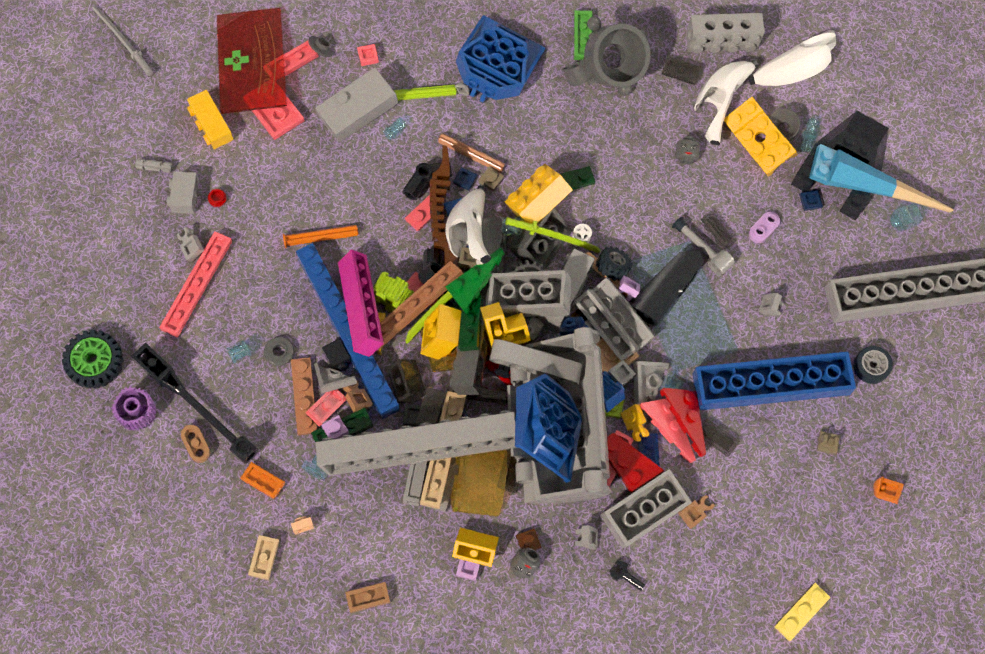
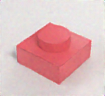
M375 44L357 47L361 66L379 63Z

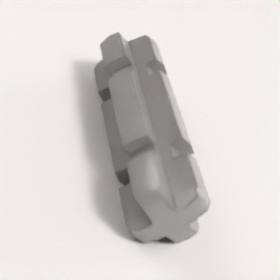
M140 158L136 159L135 162L137 169L145 168L150 171L160 172L162 170L165 173L172 172L173 165L170 162L145 161V159Z

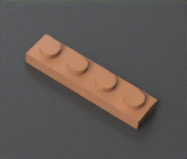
M311 358L292 359L291 367L298 436L307 435L317 430V424L306 414L315 404Z

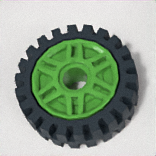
M87 330L82 331V335L76 334V338H71L69 340L70 344H66L64 347L66 351L62 353L64 358L62 359L63 368L68 377L81 387L84 386L88 389H91V387L94 389L99 388V386L104 387L107 385L106 383L114 381L113 378L117 377L119 370L121 371L122 350L116 340L108 333H104L101 330L98 332L96 330H91L90 332ZM97 356L94 362H89L91 357Z

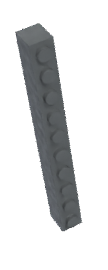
M504 217L483 218L482 239L488 254H492L499 248L504 252L499 265H495L491 274L502 273L510 230L509 225L505 224L506 220ZM490 279L480 292V295L484 298L483 307L488 305ZM483 317L479 350L461 352L457 346V356L453 361V376L450 377V386L457 395H480L489 346Z

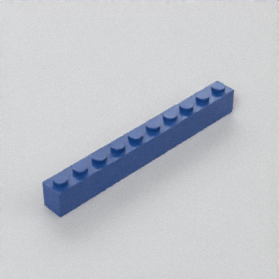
M309 244L297 250L298 261L347 351L381 419L398 412L399 404L373 355L368 357L354 352L346 305L314 244Z

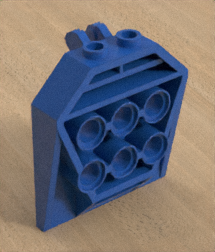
M483 15L460 49L456 64L463 83L472 88L470 96L474 98L477 91L483 93L480 97V102L484 103L486 97L499 100L519 96L546 48Z
M543 374L516 387L515 447L521 448L564 479L565 483L570 482L582 417L570 392L548 375Z

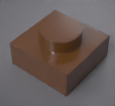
M535 528L515 536L520 549L532 548L538 550L542 548Z

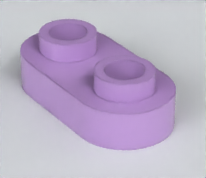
M774 212L763 214L749 231L750 239L755 243H763L778 227L780 223L779 216Z

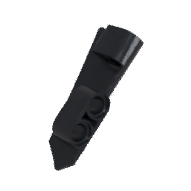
M700 250L679 252L640 290L636 298L633 297L628 302L633 309L637 310L636 312L642 320L652 326L658 325L677 297L679 298L697 274L699 267L704 262Z

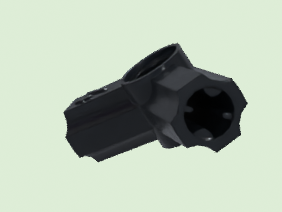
M442 162L418 164L415 173L402 191L406 198L417 200L425 186L432 179V173L438 170ZM450 165V176H449V177H452L451 165ZM420 173H426L427 175L422 176Z
M427 248L424 251L423 267L418 274V278L423 284L442 269L440 266L439 250L436 248ZM447 290L437 299L439 300L447 292Z

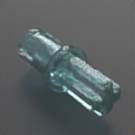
M815 118L808 119L806 129L802 133V152H810L813 140L817 137L816 131L819 121Z

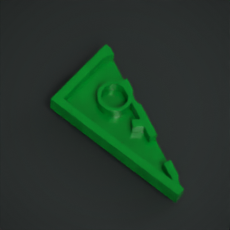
M501 248L490 254L491 260L488 263L476 264L445 286L465 314L469 313V306L474 298L477 299L481 290L488 283L492 276L491 271L495 265H499L504 255Z

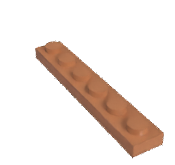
M451 261L448 262L382 320L380 327L384 344L377 351L447 290L445 286L463 274L462 270Z

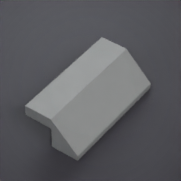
M607 277L594 289H588L574 301L621 361L642 349L656 337Z

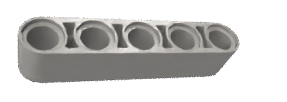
M493 341L490 361L539 376L546 374L553 380L567 384H579L582 370L581 363L508 341Z

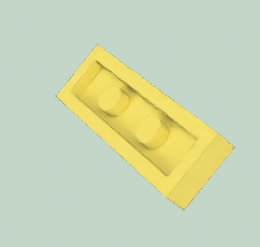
M814 583L774 627L788 641H791L831 597Z

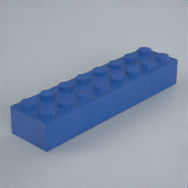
M849 352L699 366L692 373L699 411L848 396L856 389Z

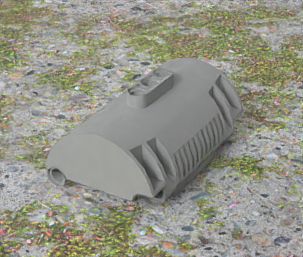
M578 328L574 330L573 334L526 345L528 348L582 364L578 385L554 381L570 392L582 417L583 424L581 423L570 482L565 483L564 479L521 448L511 449V456L517 459L515 464L516 482L524 484L525 503L579 502L601 498L611 493V487L607 486L610 472L601 349L597 346V343L600 341V334L592 328ZM510 367V377L513 386H507L508 411L516 414V387L539 377V375Z

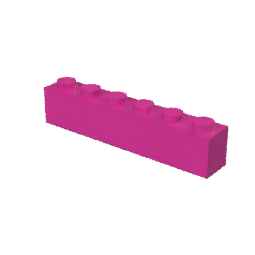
M351 249L338 262L353 350L356 353L370 357L384 342L367 255Z

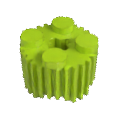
M384 271L374 284L373 291L376 303H382L385 305V310L392 313L414 291L407 288L409 284L399 277H396V279L389 277V273Z

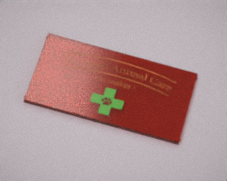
M281 8L217 15L221 114L287 106Z

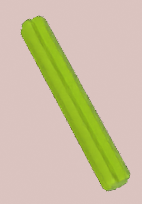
M455 85L393 90L398 101L456 95Z

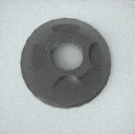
M779 109L769 116V119L778 130L781 124H789V131L786 133L781 132L788 141L797 136L800 130V120L794 111Z

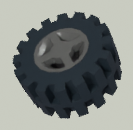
M613 246L603 249L596 260V267H599L598 271L602 272L603 276L606 275L607 278H612L613 281H616V279L620 281L623 276H627L633 263L631 258H628L629 255L625 254L623 250L620 251L619 248L616 247L614 249Z

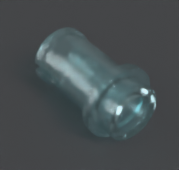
M398 117L394 123L385 128L383 132L385 137L389 140L395 139L396 135L406 127V123L402 118Z

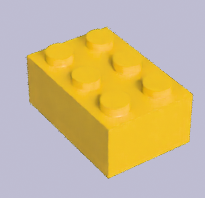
M544 163L515 192L511 193L504 202L520 220L531 224L533 221L538 223L572 191V188L559 173Z

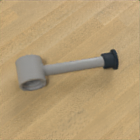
M679 217L672 225V228L683 232L711 258L708 266L717 276H722L735 264L733 257L727 251L714 252L687 227L688 224L683 220V217Z

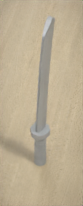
M93 6L92 9L131 53L130 56L133 61L138 62L147 76L152 75L153 71L143 59L142 52L135 50L107 16L96 6Z

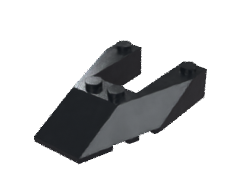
M856 111L816 142L795 175L791 185L804 192L809 191L815 181L810 179L809 176L817 146L820 144L836 151L839 149L882 172L889 128ZM852 189L839 212L856 220L872 193Z

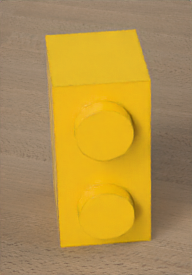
M460 527L452 557L492 567L499 537Z

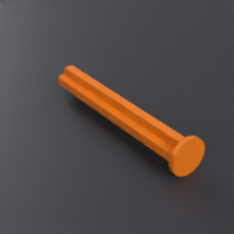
M357 225L290 235L283 233L284 246L287 248V246L357 236L358 227Z

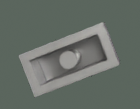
M174 171L173 178H170L169 181L171 193L167 196V206L170 207L171 212L194 214L199 184L196 173Z

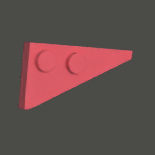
M667 398L641 403V410H645L652 418L651 423L660 430V433L670 444L674 443L681 452L679 454L689 463L696 461L686 433L684 434L676 421L675 415L669 409L671 405Z

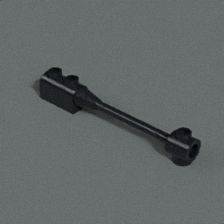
M144 343L131 356L159 385L180 395L231 442L230 451L244 464L250 462L255 457L259 449L245 436L236 437L186 391L176 376L174 369L147 343Z

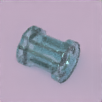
M245 340L233 348H226L233 363H237V360L245 356H252Z

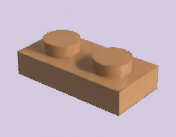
M385 582L345 592L350 613L390 603Z

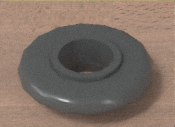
M316 36L309 37L308 43L316 53L324 57L333 55L330 43L326 39Z
M275 337L269 340L264 348L266 360L275 366H283L289 363L295 353L292 342L284 337ZM277 347L285 349L284 354L281 356H276L273 352Z

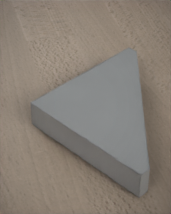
M318 363L314 364L322 393L357 384L354 376L349 377L332 368L327 369L318 366Z

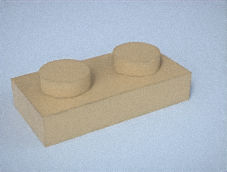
M258 536L248 573L250 577L264 580L270 579L279 539Z

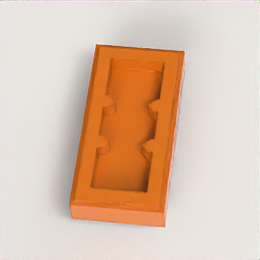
M253 462L249 464L240 478L274 500L285 485V481Z

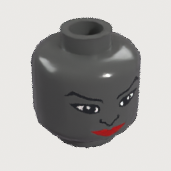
M685 136L677 142L675 156L679 163L693 164L694 161L699 159L700 143L695 141L694 137Z
M521 548L517 551L510 562L514 575L519 578H530L540 566L539 554L534 549Z

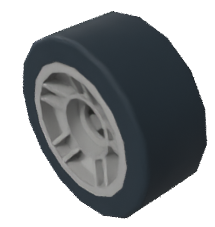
M868 346L858 353L854 359L853 367L859 379L865 383L877 384L889 376L893 368V361L890 354L883 348ZM870 362L876 364L875 368L870 366Z

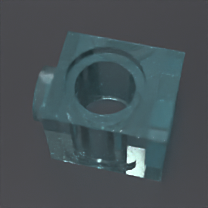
M916 203L895 209L890 216L891 224L894 228H897L898 232L918 226L923 220Z

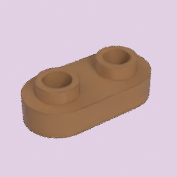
M195 425L185 426L181 431V439L190 457L197 463L207 461L210 457V449L200 429ZM191 433L195 434V438L189 439L188 437ZM199 450L204 451L202 456H197Z

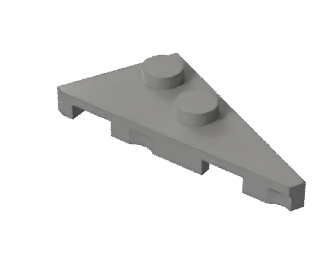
M634 362V372L636 373L634 377V404L640 405L644 402L655 401L658 388L663 382L661 379L665 369H668L669 363ZM643 410L642 412H643L644 417H645V419H646V421H647V418H648V417H646V414H647V413H646L645 410Z

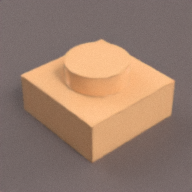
M299 517L295 519L294 523H291L295 535L314 529L311 517Z

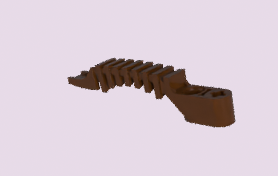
M442 145L441 166L432 173V179H430L429 206L432 241H434V248L444 252V266L451 261L458 267L460 257L453 255L448 242H446V223H444L443 207L447 190L450 191L451 181H449L450 164L448 148ZM458 267L459 269L462 270V272H463V274H464V270H463L464 268Z

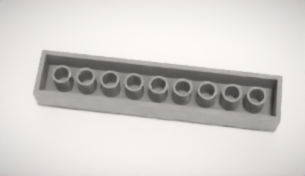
M985 258L830 280L825 287V292L833 323L985 302Z
M505 410L496 415L481 414L477 418L461 417L457 421L442 420L438 424L422 423L418 427L402 426L398 430L383 429L379 433L363 432L359 436L344 435L340 439L324 438L322 441L316 442L317 466L330 476L517 448L515 447L516 414Z

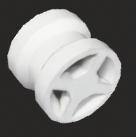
M579 224L574 228L572 237L589 243L592 230L586 224Z

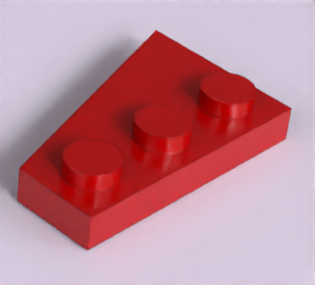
M612 433L607 437L609 463L630 493H633L665 471L617 434Z

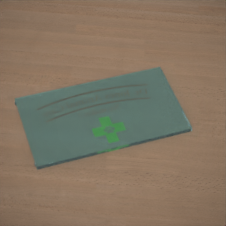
M689 241L632 260L631 272L635 281L640 284V290L679 252L694 251L691 242ZM700 266L694 279L679 298L677 297L658 325L654 326L674 373L738 351L703 269Z

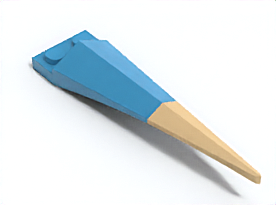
M822 144L817 146L809 176L810 179L824 185L897 198L949 213L954 211L949 206L839 149L836 151Z

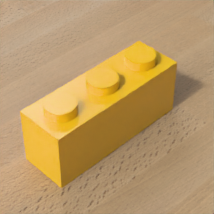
M207 90L187 99L189 104L187 110L191 117H196L197 120L194 122L198 130H203L205 133L203 138L207 145L211 144L213 149H216L233 141L230 129Z

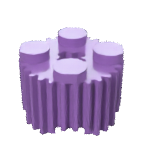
M129 386L128 389L127 387H125V390L121 389V392L118 393L119 396L115 397V404L111 407L112 413L124 428L133 431L135 429L138 431L139 428L143 429V427H147V424L150 425L155 419L154 414H156L155 403L151 396L145 390H141V388L137 389L136 387L132 388Z

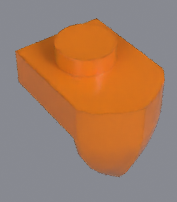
M884 476L879 477L873 484L876 498L898 504L904 484L886 479Z

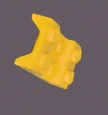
M753 97L749 98L724 118L725 124L768 177L785 161L798 155L797 151L772 123ZM760 133L766 135L763 142L756 141V136Z

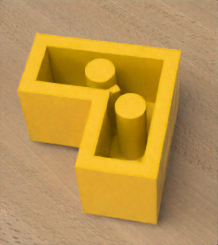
M499 302L480 307L491 348L494 340H504L515 344L531 341L522 313L505 318Z

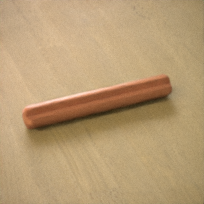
M444 133L438 139L440 144L486 167L490 166L499 173L505 167L503 162Z

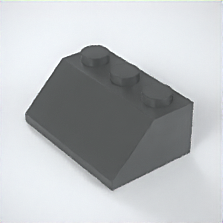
M554 208L537 223L539 227L567 236L573 231ZM520 229L508 248L521 261L526 262L528 260L531 265L533 261H536V266L543 264L542 270L546 269L565 241L536 232L534 235H530V231Z

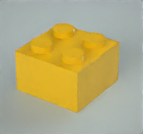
M440 304L424 321L420 354L442 361L458 346L461 310Z

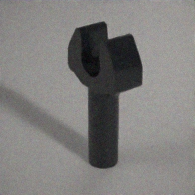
M616 561L615 564L622 569V572L616 573L610 569L609 573L612 579L615 581L624 579L642 591L645 584L628 573V564L624 561Z

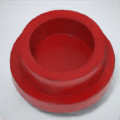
M213 189L208 195L210 205L213 207L223 206L227 201L226 193L220 189Z

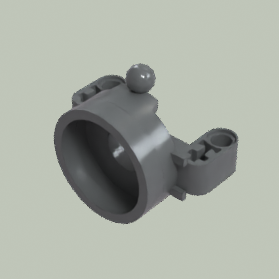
M593 16L587 22L588 28L593 32L588 36L584 59L574 62L562 70L570 86H578L586 82L591 85L597 82L606 87H618V92L623 96H627L632 91V85L645 75L649 67L651 55L648 38L642 27L636 28L624 23L601 26V20ZM610 44L617 46L621 55L620 62L615 68L608 67L603 59V52Z

